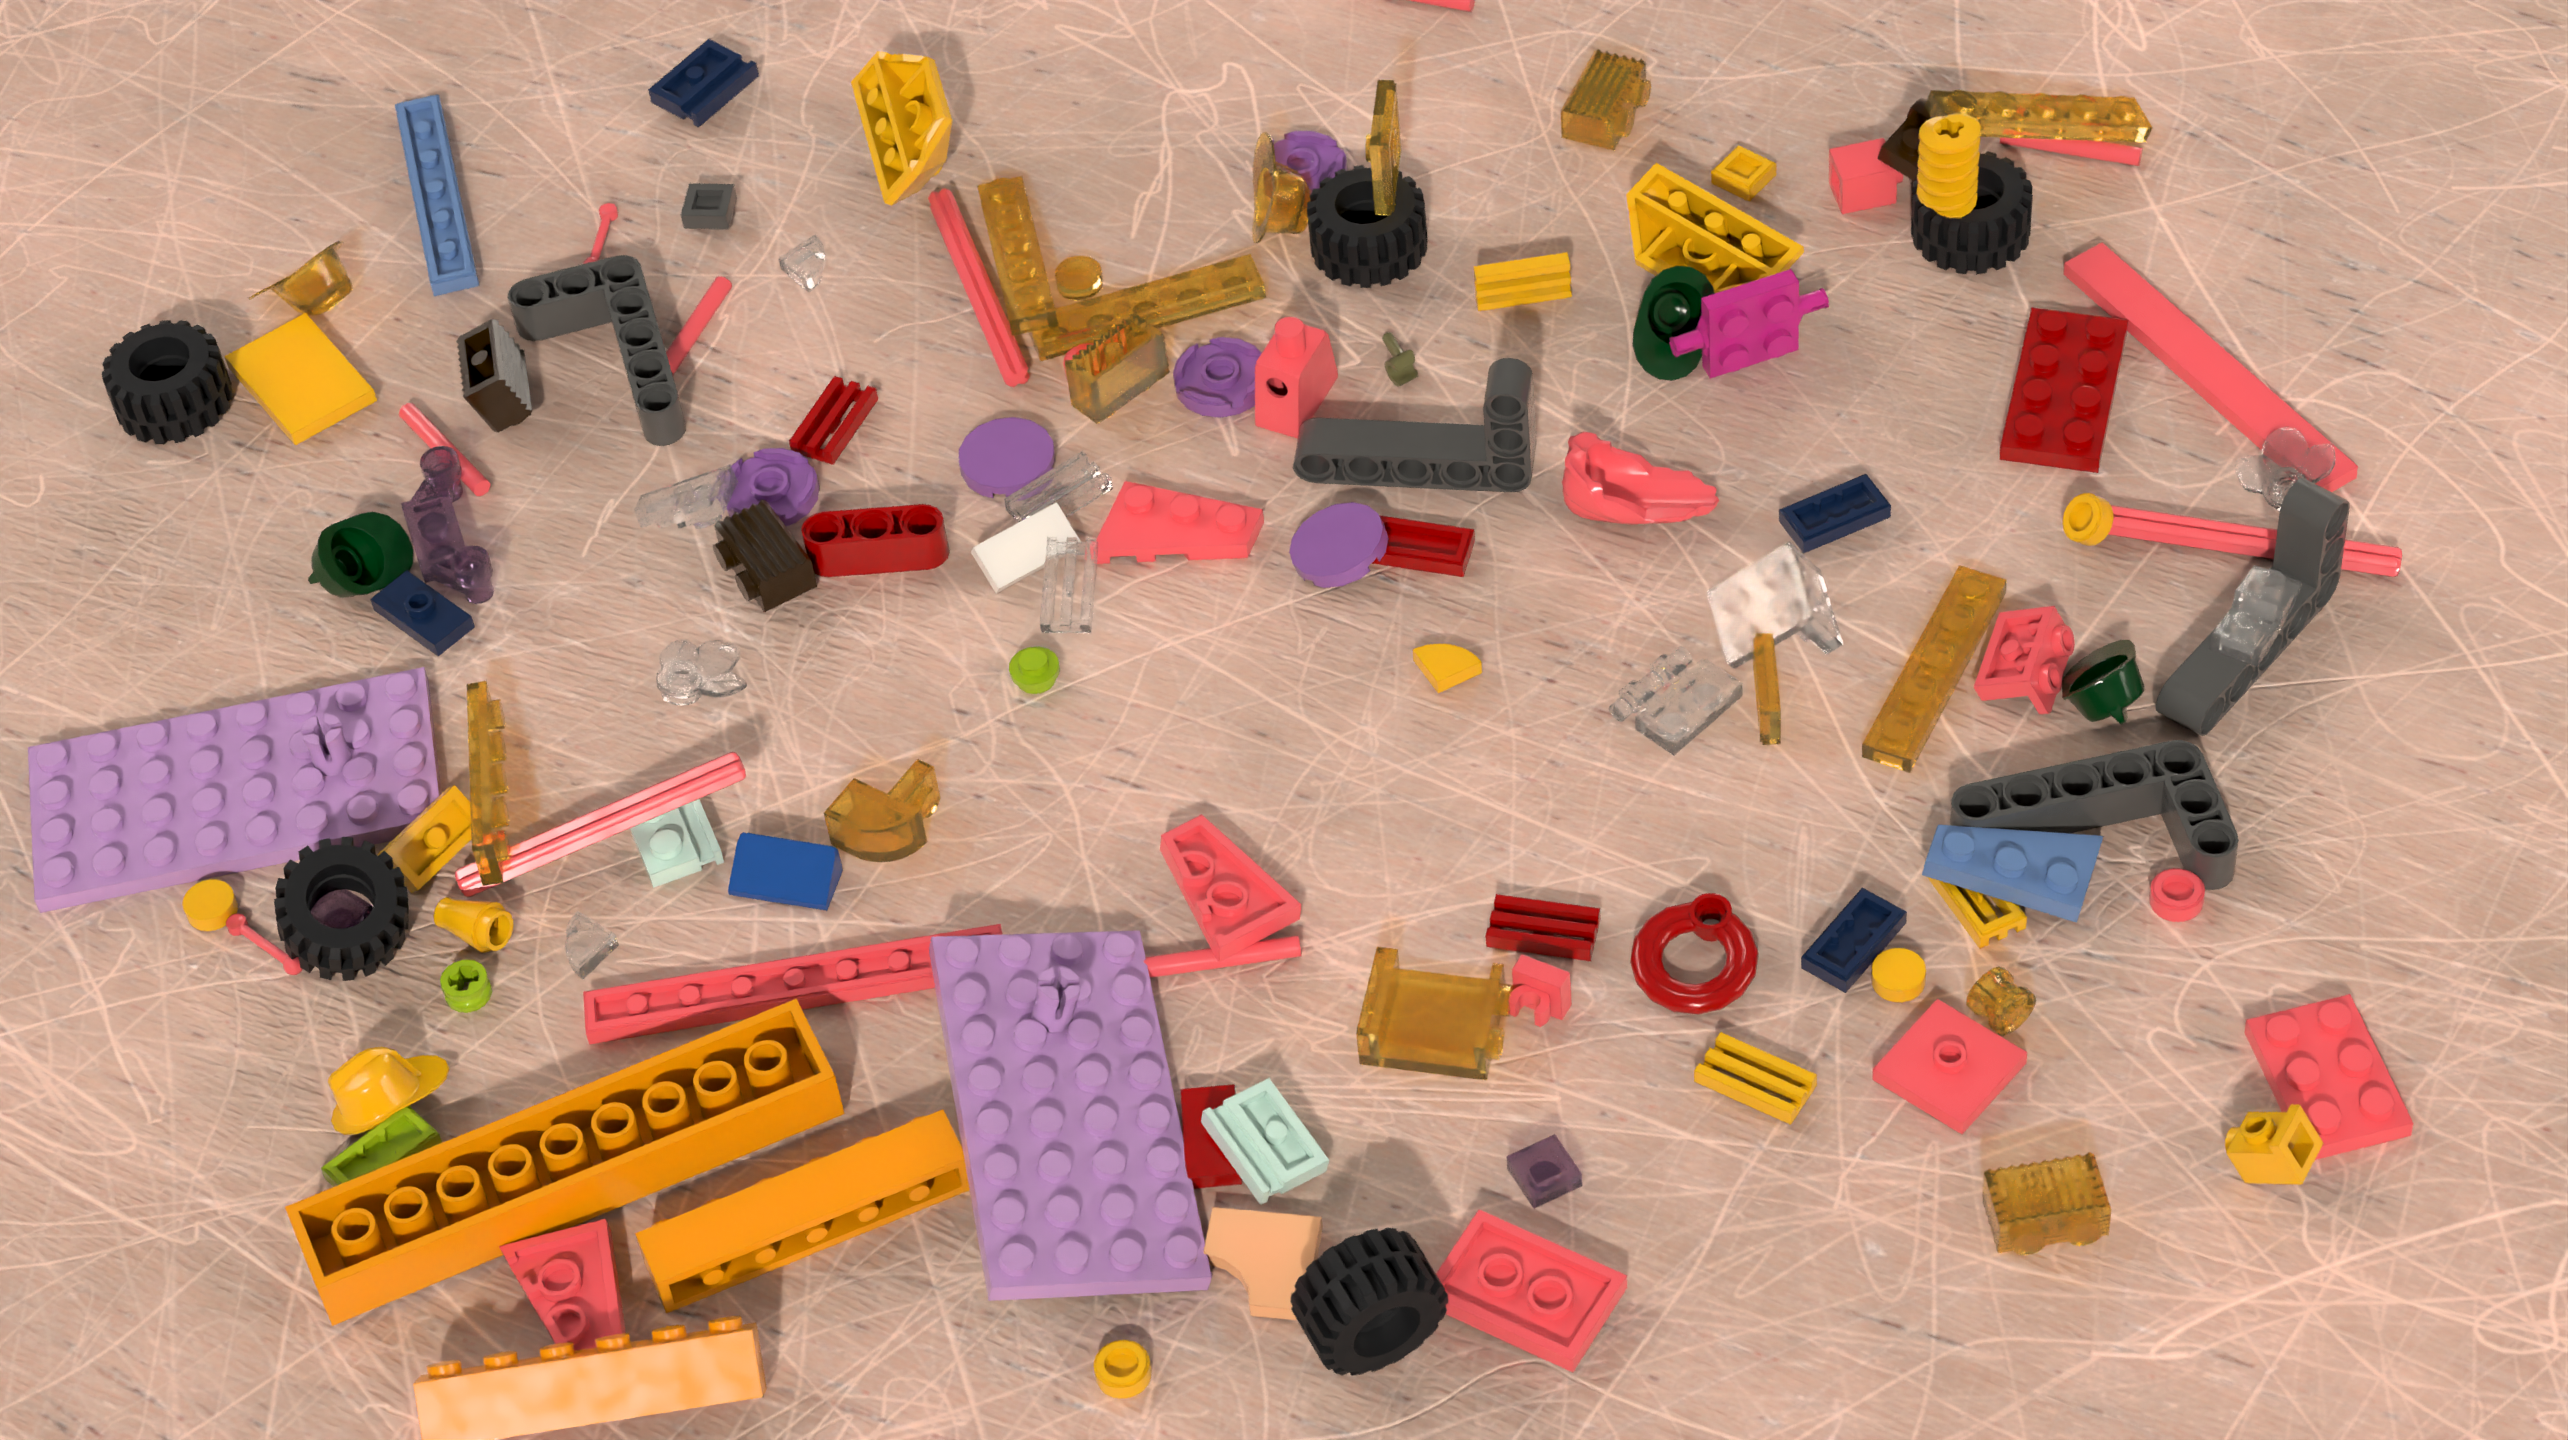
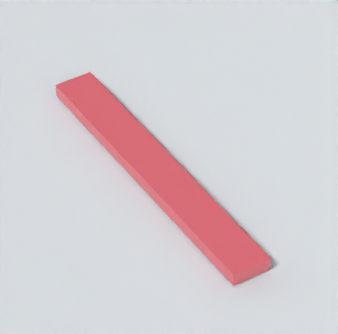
M2101 242L2064 263V275L2112 318L2127 319L2128 332L2293 479L2297 481L2300 478H2305L2333 492L2357 478L2358 466L2104 243Z
M1001 924L583 992L586 1036L590 1045L743 1020L794 999H797L801 1009L804 1010L935 988L929 954L931 937L1003 935Z

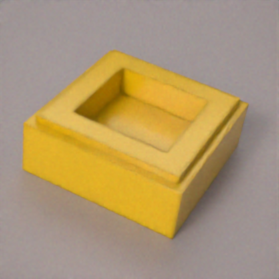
M1738 145L1711 171V184L1750 202L1776 176L1777 163Z

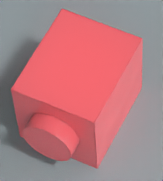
M1884 138L1829 149V185L1842 214L1896 203L1897 183L1903 182V174L1877 159L1881 147L1885 143Z

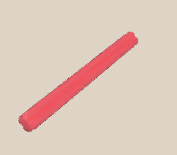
M945 188L940 192L933 191L928 198L930 209L1004 382L1010 387H1015L1019 383L1025 384L1030 377L1028 366L953 193Z
M2111 505L2113 509V524L2108 535L2274 560L2277 529ZM2345 539L2341 570L2396 577L2400 572L2402 549L2394 546Z
M729 752L458 868L455 871L457 884L465 897L474 896L738 783L746 778L744 765L736 752Z

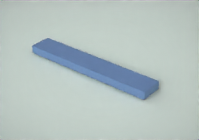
M439 94L395 104L433 295L438 296L479 286Z

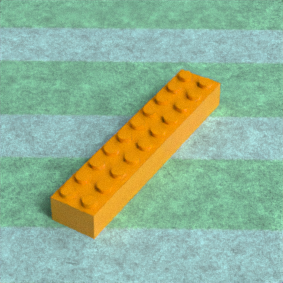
M794 999L290 1204L285 1209L332 1326L503 1256L499 1246L573 1227L845 1113L836 1077L797 999Z

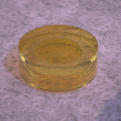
M1069 257L1056 267L1055 280L1057 290L1067 299H1089L1095 296L1103 286L1101 266L1091 257Z

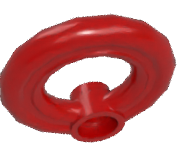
M1706 893L1695 898L1693 902L1666 907L1649 918L1633 940L1630 964L1637 985L1652 1002L1673 1012L1699 1015L1723 1009L1743 996L1755 978L1759 953L1751 930L1736 914L1732 913L1730 902L1722 895ZM1707 919L1719 921V923L1713 925L1704 924L1703 922ZM1689 932H1694L1696 936L1705 941L1718 940L1723 945L1726 953L1724 968L1719 975L1710 981L1699 984L1683 983L1673 978L1665 970L1662 961L1663 951L1671 940Z

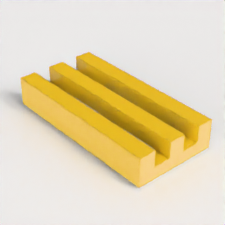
M1568 252L1473 266L1475 300L1478 311L1572 297Z
M1927 877L1979 949L1989 945V938L1995 936L1999 941L2008 937V930L2012 928L2016 932L2026 929L2027 917L2017 904L1991 897L2004 915L1999 918L1982 893L1959 887L1983 919L1984 924L1956 885Z
M1720 1032L1715 1039V1047L1709 1048L1706 1052L1705 1062L1703 1064L1699 1063L1695 1068L1694 1082L1791 1125L1816 1088L1817 1074ZM1717 1067L1745 1079L1746 1083L1716 1071ZM1768 1089L1774 1093H1777L1783 1097L1790 1099L1791 1102L1788 1103L1782 1099H1779L1773 1095L1764 1092V1090Z

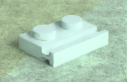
M700 799L630 828L653 888L702 871L701 865L715 861L717 865L724 863L720 846Z
M1270 1078L1225 1099L1223 1105L1213 1110L1210 1107L1203 1110L1202 1125L1260 1205L1267 1202L1268 1197L1278 1192L1283 1194L1327 1171L1328 1157Z

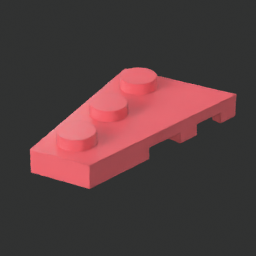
M606 1219L499 1246L505 1260L555 1344L572 1342L574 1351L596 1348L595 1340L597 1338L626 1333L612 1232Z

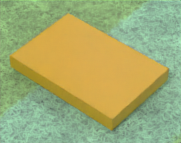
M306 313L224 356L231 372L295 446L377 401L374 389Z

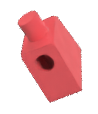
M1284 317L1277 321L1275 324V334L1255 365V425L1257 427L1298 438L1300 426L1304 421L1313 418L1338 378V371L1328 333L1322 329L1304 325L1296 317Z

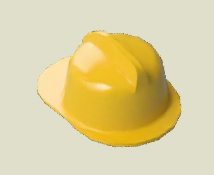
M382 1046L368 1048L351 1057L328 1078V1085L337 1102L331 1119L335 1131L343 1135L362 1133L379 1125L399 1110L426 1097L438 1089L447 1079L450 1069L446 1060L436 1055H420L405 1059L394 1049Z

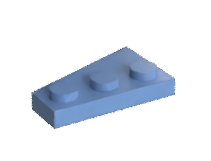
M1938 825L1922 875L2077 923L2104 836Z

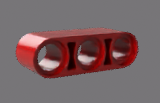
M927 504L825 511L808 517L801 528L806 553L812 561L814 574L821 577L929 570L942 565L948 559L950 553L942 512L937 507Z

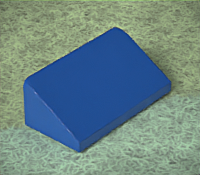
M743 832L740 834L736 845L728 887L729 895L827 911L843 872L839 851L836 847Z

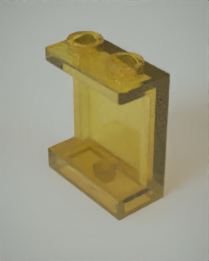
M1377 947L1356 1031L1359 1065L1487 1080L1491 1060H1500L1502 1056L1504 1028H1500L1499 1024L1501 1016H1510L1509 999L1511 992L1514 990L1513 985L1505 984L1504 964L1493 963L1489 979L1400 969L1398 949Z

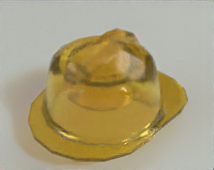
M1267 132L1261 133L1256 143L1253 160L1255 209L1252 239L1256 244L1261 242L1265 233H1303L1307 228V203L1310 202V190L1305 179L1298 171L1276 162L1271 136Z
M335 242L311 258L292 275L257 292L248 299L252 300L272 290L299 313L321 315L331 310L349 295L353 289L348 273L336 252L343 242Z

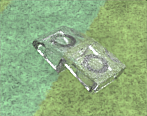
M2254 565L2235 590L2231 609L2213 631L2209 649L2258 667L2285 624L2301 592L2303 582L2286 577L2277 570L2264 569Z

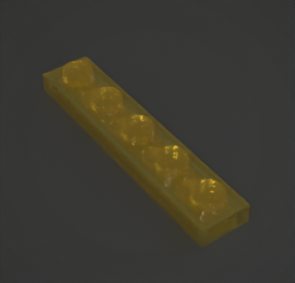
M1931 90L1925 103L1931 118L1962 113L1978 119L1981 126L1980 137L2146 142L2153 128L2137 100L2126 96L2100 97L2083 94L2073 96L2048 95L2045 93L2019 94L2002 91L1992 93L1966 92L1963 90Z
M1022 176L998 178L990 183L977 185L1012 336L1059 326Z
M1247 254L1026 316L1025 320L1027 331L1041 362L1066 355L1070 349L1080 344L1094 343L1101 345L1265 299V284L1251 254Z
M1959 565L1862 743L1863 758L1911 773L2006 594V579Z
M481 681L466 685L472 850L482 885L487 886L503 883V861L511 860V851L507 832L505 829L501 830L502 827L510 825L505 797L500 796V794L508 793L505 768L503 763H499L507 761L505 741L502 731H497L505 729L504 711L500 699H491L487 681Z

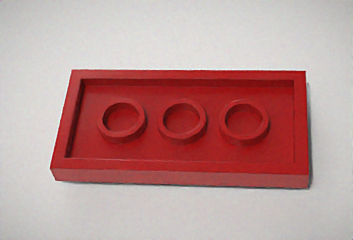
M2031 308L2000 445V460L2093 473L2099 472L2127 337V319Z

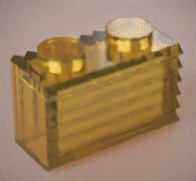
M1599 49L1595 50L1560 110L1561 137L1615 151L1616 144H1619L1620 138L1622 139V137L1630 135L1634 125L1636 109L1645 107L1649 100L1651 81L1646 80V63L1642 59L1636 61L1633 57L1628 59L1625 55L1619 57L1616 53L1611 55L1608 51L1602 53Z
M1130 314L1129 319H1123L1122 324H1115V329H1108V334H1102L1101 339L1094 340V345H1087V349L1080 350L1079 355H1072V360H1065L1071 405L1093 422L1099 424L1106 418L1114 415L1118 409L1136 396L1147 391L1154 383L1170 373L1167 362L1169 358L1165 354L1168 352L1165 348L1166 343L1164 339L1166 338L1163 333L1139 315Z
M2088 1152L2084 1156L2077 1154L2073 1158L2066 1156L2062 1160L2054 1158L2052 1161L2043 1160L2040 1163L2033 1161L2029 1165L2022 1163L2018 1167L2013 1165L2006 1169L1999 1167L1995 1171L1989 1168L1984 1172L1983 1206L1988 1216V1223L1991 1227V1233L1993 1234L1998 1253L2014 1251L2019 1255H2030L2042 1250L2045 1245L2070 1242L2075 1246H2085L2094 1243L2101 1236L2109 1235L2111 1207L2094 1154Z

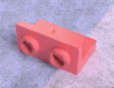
M2055 606L1999 612L1974 684V689L1982 701L2028 696L2040 715L2051 713L2056 695L2062 687V677L2069 656L2072 655L2075 646L2073 632L2069 626L2065 625Z

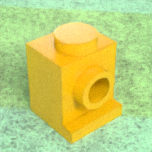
M2290 1105L2287 1112H2247L2240 1127H2231L2225 1137L2226 1154L2245 1183L2302 1185L2323 1145V1141L2301 1105Z

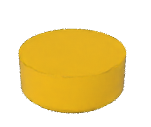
M2082 493L2074 497L2067 505L2063 515V530L2066 536L2072 541L2086 546H2093L2103 541L2109 534L2113 524V509L2110 503L2104 498L2091 493Z
M217 879L204 880L195 884L186 892L182 902L183 910L189 923L201 931H214L226 926V920L231 915L237 914L238 903L232 888L226 882Z
M1892 948L1883 951L1874 959L1872 964L1871 983L1873 989L1880 997L1891 1002H1907L1915 999L1922 993L1926 983V966L1923 959L1917 953L1905 948Z
M1117 1340L1108 1343L1100 1349L1094 1359V1373L1097 1385L1102 1392L1110 1397L1118 1399L1134 1397L1145 1390L1150 1383L1152 1369L1149 1355L1143 1346L1134 1341Z

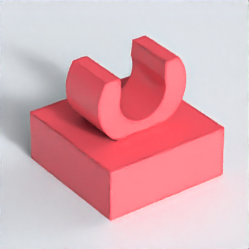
M1521 954L1512 969L1513 991L1509 996L1510 1015L1516 1017L1521 1008L1526 1006L1535 1010L1536 1026L1542 1027L1549 1021L1550 1016L1563 1020L1572 1005L1570 972Z

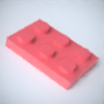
M2350 994L2246 1020L2244 1033L2281 1111L2287 1112L2290 1105H2301L2323 1141V1145L2315 1160L2411 1136L2413 1121Z
M1480 1209L1436 1273L1448 1295V1303L1445 1305L1447 1309L1446 1315L1572 1373L1627 1289V1275Z

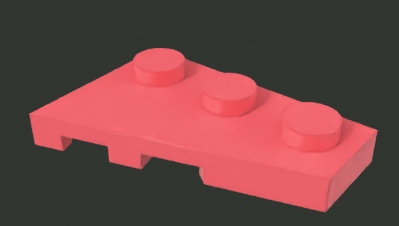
M1125 481L1091 549L1092 564H1110L1111 557L1136 556L1137 562H1155L1156 555L1184 554L1188 560L1248 558L1264 524L1263 509Z
M1202 814L1161 835L1160 851L1218 963L1300 920L1302 904Z

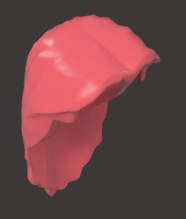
M1581 432L1575 436H1570L1568 440L1569 449L1565 457V469L1562 480L1563 496L1570 511L1582 518L1630 525L1675 523L1690 520L1693 516L1707 515L1719 502L1718 497L1715 496L1716 487L1705 485L1701 479L1695 477L1690 471H1673L1666 467L1652 466L1643 456L1615 448L1610 441L1601 440L1594 433Z

